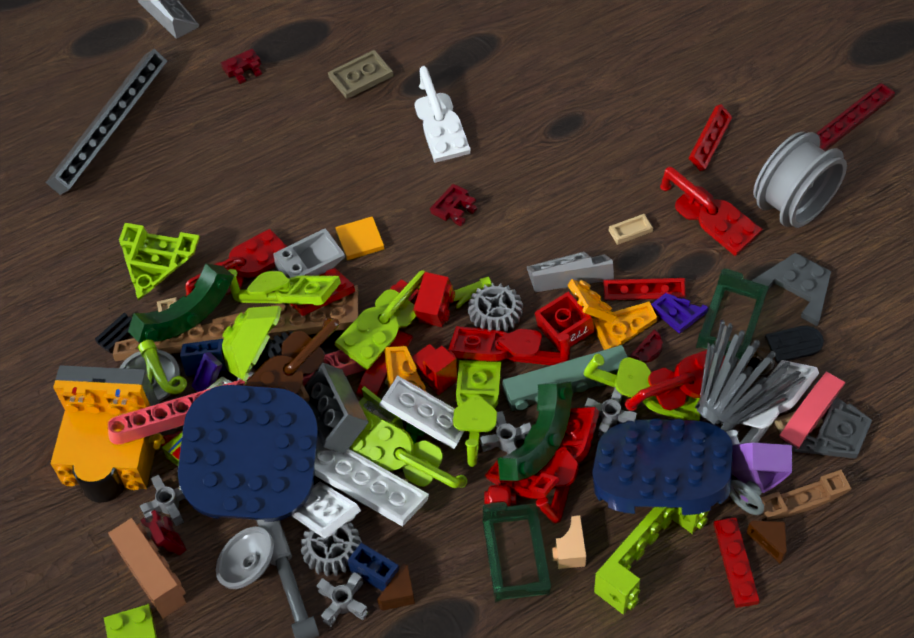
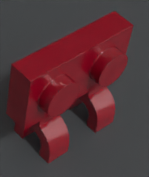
M253 49L220 62L222 69L228 77L235 76L239 84L246 82L243 74L248 69H251L255 77L262 75L259 69L261 60Z
M452 184L432 205L430 212L445 221L450 217L454 223L462 226L466 222L462 218L464 211L458 208L462 205L469 213L473 214L477 210V206L473 205L476 199L469 197L467 190Z
M154 509L151 512L153 515L151 522L146 518L140 520L145 527L150 529L152 533L151 539L156 546H162L167 551H172L178 555L187 551L180 535L174 531L170 517L164 516L161 518L160 513Z

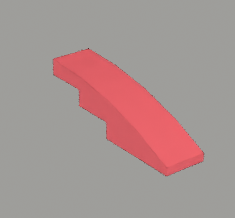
M826 371L780 434V438L799 449L808 434H811L819 420L823 418L845 385V382Z

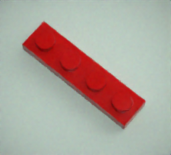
M722 104L714 108L689 156V160L699 171L707 168L732 119V116Z
M737 518L714 521V529L735 607L758 605L760 600Z

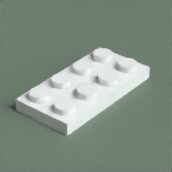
M398 375L379 404L382 408L455 449L464 431L456 429L453 425V407Z
M319 481L313 486L306 503L294 512L292 517L325 539L335 534L337 529L343 524L352 521L361 510L355 502Z

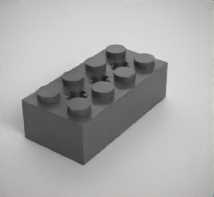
M322 362L304 386L310 399L307 403L314 412L318 437L323 447L345 454L361 431L365 429L368 420L343 370Z

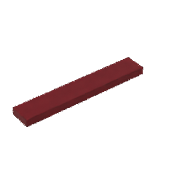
M882 83L877 85L816 133L820 138V148L824 151L828 150L894 98L896 92Z

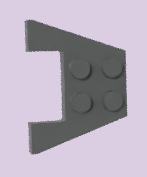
M794 253L750 281L747 289L763 297L772 284L779 285L809 301V304L801 314V318L818 326L831 271Z
M836 397L829 407L830 409L817 438L807 436L799 449L792 445V452L857 459L872 420L850 403L847 405Z

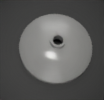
M157 349V354L168 382L173 377L180 376V369L174 357L165 351ZM140 351L129 356L120 366L123 369L146 370L147 373L146 363ZM153 376L152 383L154 384H152L158 402L171 394L164 391Z
M250 527L240 531L228 541L222 549L216 564V576L223 586L229 589L243 588L255 582L265 572L272 559L274 542L270 533L261 527Z

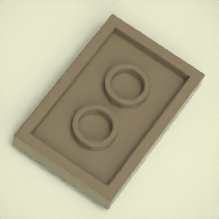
M373 50L329 71L328 77L344 97L348 99L393 77V71L378 53Z

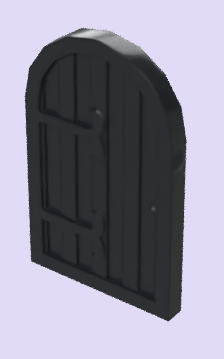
M799 326L765 335L770 350L776 352L775 361L777 364L781 360L791 361L812 356L822 349L824 343L820 331L810 326Z

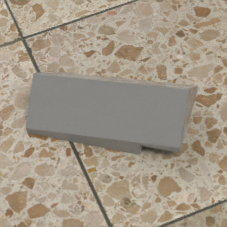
M138 0L176 39L199 27V24L179 0Z
M580 252L526 266L534 292L566 288L571 279L579 282L584 280L588 284L603 282V280H614L613 260L605 254L591 258L587 253Z

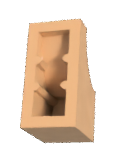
M571 516V526L568 532L563 537L557 538L556 547H552L553 561L558 562V569L586 566V552L580 516Z

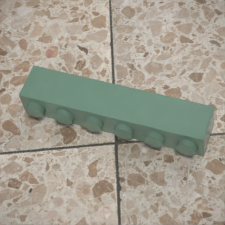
M616 346L504 379L503 392L510 410H523L528 406L537 404L538 384L571 381L572 393L584 392L588 388L606 385L585 377L584 370L595 354H601L604 358V364L597 368L617 375L620 362L627 358L623 346Z

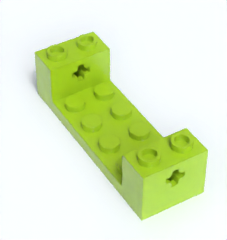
M654 507L596 572L594 593L623 615L628 609L632 610L639 601L640 579L629 571L631 568L630 564L634 560L638 561L643 556L644 548L648 544L652 545L659 536L658 532L662 528L666 529L672 520L693 534L697 528L702 529L708 520L706 515L709 511L695 515H682V508Z

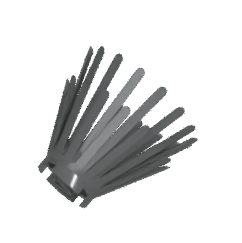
M721 320L715 345L712 344L710 346L708 342L700 400L695 408L714 425L722 423L721 429L728 431L733 430L736 425L788 400V398H785L787 395L783 393L806 380V377L799 378L798 375L801 372L796 371L754 400L786 373L790 363L785 362L768 378L762 377L744 394L776 356V352L771 351L752 373L753 368L751 366L746 368L760 345V341L755 340L752 346L747 347L737 364L738 358L736 354L745 336V332L741 330L739 335L735 334L723 361L733 326L729 323L727 327L725 321Z

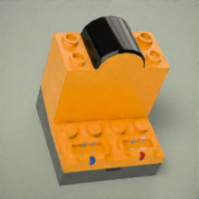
M59 365L53 388L65 412L50 464L61 483L70 487L79 485L89 500L98 503L116 499L123 492L124 488L130 490L147 489L155 454L154 442H148L150 436L124 444H114L109 440L108 422L111 418L159 404L146 370ZM116 429V430H114V431L120 432V431H122V430H121V429Z

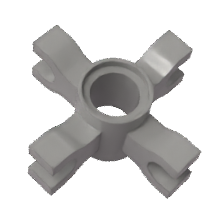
M616 387L611 399L604 401L603 404L590 398L587 399L585 404L586 408L596 407L599 411L598 416H601V424L598 437L600 438L607 430L616 426L619 422L635 421L637 417L635 412L621 410L620 403L623 396L617 391Z
M503 411L497 412V434L480 437L482 450L486 452L494 447H499V449L506 451L507 455L517 449L516 441L524 440L531 429L530 423L515 428L511 424L506 423ZM504 436H509V437H511V438H509V439H504V438H502V437H504Z
M159 475L151 478L157 492L155 500L140 505L145 518H152L151 512L155 509L158 512L162 511L165 514H170L175 526L183 523L184 521L178 508L179 501L186 498L180 486L173 490L171 487L163 484Z
M354 572L346 585L336 587L323 578L317 584L318 592L332 600V604L321 615L324 618L323 622L331 627L339 613L344 614L352 612L355 616L364 620L368 614V611H366L367 606L357 602L352 597L363 585L361 581L362 576ZM340 597H347V600L344 602L337 601Z

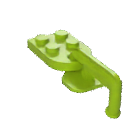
M234 269L228 270L234 275L230 285L232 296L240 303L322 305L341 283L339 276H295L287 278L281 271H268L260 274L248 286L247 290H240L236 278L237 271Z
M419 271L400 293L392 289L384 291L376 300L375 307L364 310L335 341V346L368 370L385 351V348L389 347L395 340L398 328L407 327L415 319L416 314L413 311L415 305L408 298L416 289H420L425 271Z
M595 354L584 370L585 377L616 387L620 394L630 398L640 390L650 387L648 376L651 371L644 362L630 357L624 358L620 362L617 375L597 368L604 364V358L601 354ZM686 395L685 404L674 410L664 409L659 404L656 396L642 401L650 410L674 419L700 421L701 414L695 408L700 398Z
M459 360L456 389L458 407L454 409L453 425L460 431H470L469 439L465 442L467 446V462L470 467H474L477 464L480 432H489L496 426L497 411L495 408L499 401L501 362Z
M363 410L368 424L349 447L350 450L385 470L393 471L403 468L405 478L421 487L428 486L434 478L452 488H463L467 485L468 481L464 475L454 477L439 469L443 453L438 446L426 440L413 444L411 436L405 430L367 410Z

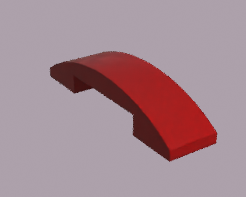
M398 330L395 340L389 347H408L413 336ZM385 351L365 371L357 390L358 396L364 397L362 393L364 386L377 397L381 394L385 387L384 381L387 378Z
M498 460L485 474V477L494 484L508 485L512 493L516 492L517 495L532 499L546 497L559 481L558 477L546 473H541L539 477L532 475L520 481L500 480Z

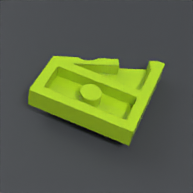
M149 604L104 617L107 638H157Z

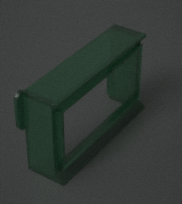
M726 268L722 269L697 340L696 348L703 347L707 349L708 342L710 346L712 344L715 345L717 338L710 336L724 292L727 290L756 299L743 343L736 354V357L741 359L747 347L750 346L769 286L743 279L742 273ZM728 341V344H727V347H726V350H725V355H726V353H727V351H728V348H729V346H730V344H731V341Z
M505 502L483 505L482 523L495 603L503 599L545 594L549 596L551 583L536 503L507 506ZM528 519L539 582L503 587L493 523Z

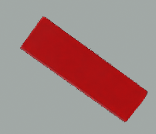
M685 278L603 280L604 300L658 299L665 293L674 295L679 299L686 298Z

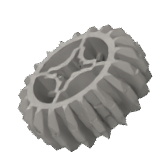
M492 282L491 287H487L484 284L483 290L477 288L476 293H472L471 299L468 302V314L476 328L503 330L507 333L508 327L514 329L515 324H519L520 318L523 315V303L520 295H516L515 289L510 290L509 285L503 287L501 283L495 286ZM480 308L483 309L484 312H486L487 314H486V315L483 314V313L480 311Z
M351 522L343 524L337 529L335 534L325 539L310 528V532L304 531L305 539H301V553L304 556V562L309 563V568L311 570L315 569L318 574L324 570L327 577L330 571H333L336 576L338 570L346 573V566H349L348 559L360 543H362L361 537L358 536L359 532L357 529H354ZM337 534L344 536L348 539L349 542L344 541V539H339L337 537ZM314 550L325 554L326 558L319 557L314 553Z

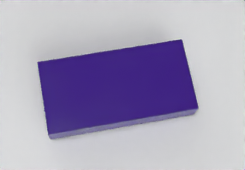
M210 352L204 353L192 383V387L197 392L206 390L216 382L223 365Z

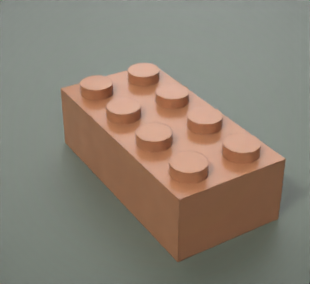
M131 518L108 533L118 553L163 619L186 604L183 597L186 592L181 586L179 578L175 573H172L166 559L159 554L158 548L152 539L148 538L147 532L141 523L136 525Z

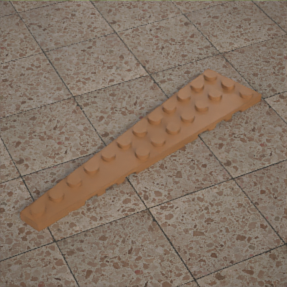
M358 285L354 286V293L304 316L291 304L284 305L279 303L271 305L280 306L282 310L277 325L268 334L270 336L269 339H274L276 335L281 337V333L284 332L288 335L289 331H303L307 335L316 334L323 328L322 321L327 317L339 320L340 325L335 331L347 329L359 316ZM240 313L212 319L213 323L201 325L199 323L183 334L154 343L158 350L172 354L181 352L182 345L186 343L224 339L222 335L225 329L235 324V319ZM135 338L115 342L114 360L125 361L132 354L139 352L138 346L140 343Z

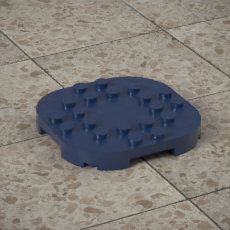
M222 385L204 392L192 403L184 420L178 480L185 498L198 512L212 518L220 519V517L275 522L292 516L301 506L303 507L313 488L318 428L314 412L299 395L280 388Z
M652 419L628 421L618 424L607 430L598 442L593 467L595 495L599 501H606L609 508L630 514H635L636 506L682 508V515H695L710 511L711 506L716 503L721 505L731 492L732 440L718 426L695 420Z

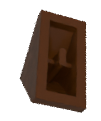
M752 520L749 523L747 534L781 564L787 552L785 522Z
M403 563L378 597V605L381 610L384 611L415 604L408 565Z

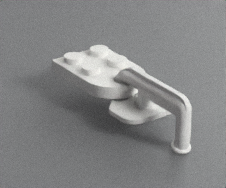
M422 66L420 68L419 87L425 89L428 96L416 100L415 110L417 116L424 120L423 130L434 163L471 154L460 119L453 112V104L450 97L445 93L436 94L428 69Z
M781 360V362L777 365V367L773 370L772 373H774L785 362L789 361ZM789 362L790 366L787 368L786 373L754 400L796 371L801 372L798 375L799 378L806 377V380L783 393L787 395L785 398H788V400L740 423L752 426L741 442L737 438L738 432L736 430L726 431L732 440V445L758 443L779 413L792 408L819 374L817 367Z

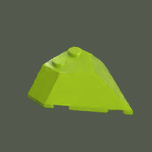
M124 224L119 242L138 300L195 254L200 239L199 235L180 232L179 238L149 234L142 225Z
M280 306L248 308L244 314L241 312L237 316L232 327L228 326L222 335L224 337L222 349L227 371L245 382L250 376L248 373L253 365L257 363L270 338L269 332L277 325L282 310Z

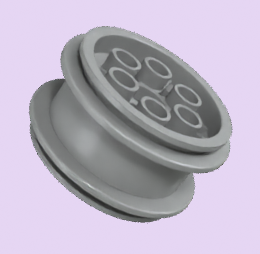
M798 132L793 134L772 153L757 177L753 195L757 200L758 207L762 210L776 208L780 211V222L785 227L793 226L799 228L808 224L827 206L844 179L847 162L844 159L843 152L837 148L828 151L821 149L820 138L814 132Z

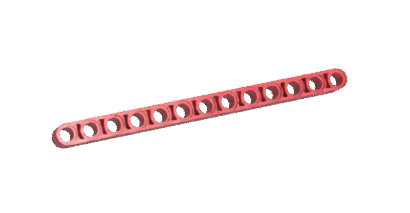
M341 350L325 354L323 362L342 369L345 376L366 370ZM315 371L307 373V376H303V386L306 385ZM238 380L224 385H243L245 381ZM209 389L111 418L108 422L109 440L114 444H124L183 426L187 411L192 403ZM121 429L122 431L116 432L114 430Z

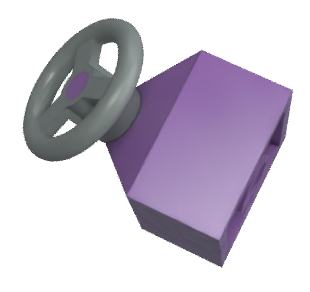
M766 443L732 445L733 461L731 474L740 481L731 480V492L729 495L740 508L753 515H761L764 512V503L760 495L777 486L792 473V445ZM751 503L757 506L758 508H753L747 504Z

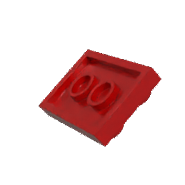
M336 268L330 269L318 276H339L341 283L324 304L291 305L304 316L354 293V285Z

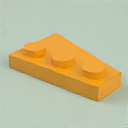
M571 279L567 286L572 294L578 298V304L584 306L583 312L613 323L617 316L611 311L612 307L601 301V296L592 291L590 284L586 281L580 280L579 282Z
M650 301L613 312L617 316L613 323L596 317L592 318L594 329L604 350L623 345L657 322V316Z
M407 346L386 347L385 359L389 388L398 375L426 392V387L417 373L416 365Z

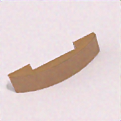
M838 470L821 476L820 481L783 494H780L778 491L761 497L764 503V515L767 520L806 512L851 491V487L843 471Z

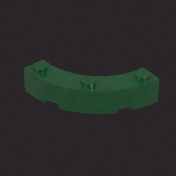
M205 264L200 277L194 284L195 288L188 296L184 295L178 301L171 304L168 309L161 312L134 313L128 332L139 343L145 340L159 342L187 332L203 321L218 306L228 291L234 275L224 266Z
M571 381L538 384L536 411H539L537 422L532 425L522 447L515 449L506 456L498 458L500 480L520 481L540 471L555 455L564 438L569 422L573 394Z

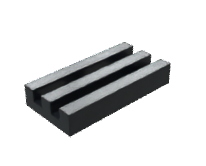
M123 313L95 338L96 343L111 353L114 350L115 342L126 340L131 335L128 332L129 327L126 330L124 329L131 323L132 318Z

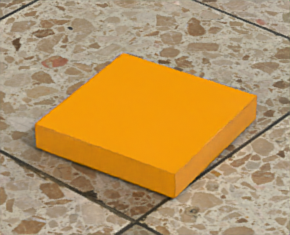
M373 216L335 227L347 260L384 250V244Z

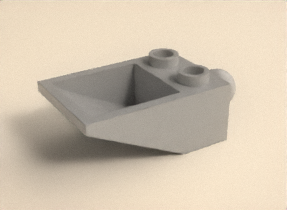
M326 228L273 253L276 269L283 272L287 278L321 275L335 267L345 258V254Z

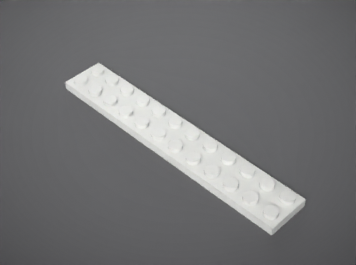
M221 377L207 389L231 383V381ZM319 437L317 438L314 475L402 527L428 501V493L349 448L345 454L323 447Z

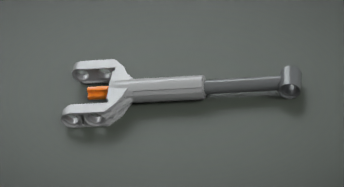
M256 520L258 527L264 528L273 538L274 549L270 563L277 567L295 623H292L291 627L295 638L319 637L314 617L308 618L289 562L292 554L281 522Z

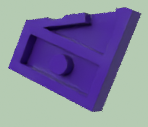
M667 293L651 304L654 312L679 334L708 312V307L705 305L699 307L690 304V300L679 299Z

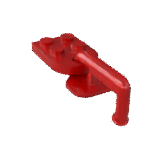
M667 167L665 169L660 185L661 190H670L672 187L670 182L672 181L685 192L675 203L677 212L688 220H699L702 229L734 256L738 255L761 233L762 229L731 203L719 199L714 200L712 194L701 186L693 185L674 168Z
M268 229L234 247L229 254V259L214 265L224 266L227 270H236L238 273L236 276L239 288H241L244 277H256L274 268L273 253L287 246L271 229ZM201 274L187 281L185 285L186 296L195 288L194 284ZM230 287L225 295L231 294Z
M456 326L448 350H451L458 359L500 361L507 358L514 362L555 365L569 361L570 335L565 333L558 336V341L560 342V353L539 351L542 335L536 330L518 329L511 333H506L500 330Z
M707 350L684 358L677 364L675 372L667 368H661L650 373L648 376L650 387L640 390L632 398L627 399L625 407L629 411H634L643 400L656 396L659 404L664 409L674 410L685 404L686 395L700 398Z
M596 407L571 409L568 426L558 450L552 459L537 472L538 477L541 473H546L559 478L558 483L554 486L556 490L552 505L550 506L547 497L536 501V506L555 524L561 521L570 484L576 479L579 463L589 452L599 415Z

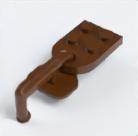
M328 317L324 318L322 321L323 328L313 339L303 331L291 333L282 343V355H276L266 360L242 386L280 388L296 394L302 386L303 374L313 373L324 361L325 354L319 346L339 327V320Z

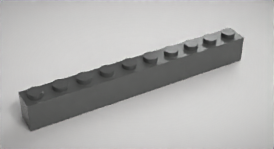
M153 49L143 56L45 182L59 195L72 187L166 64L167 60L160 53Z

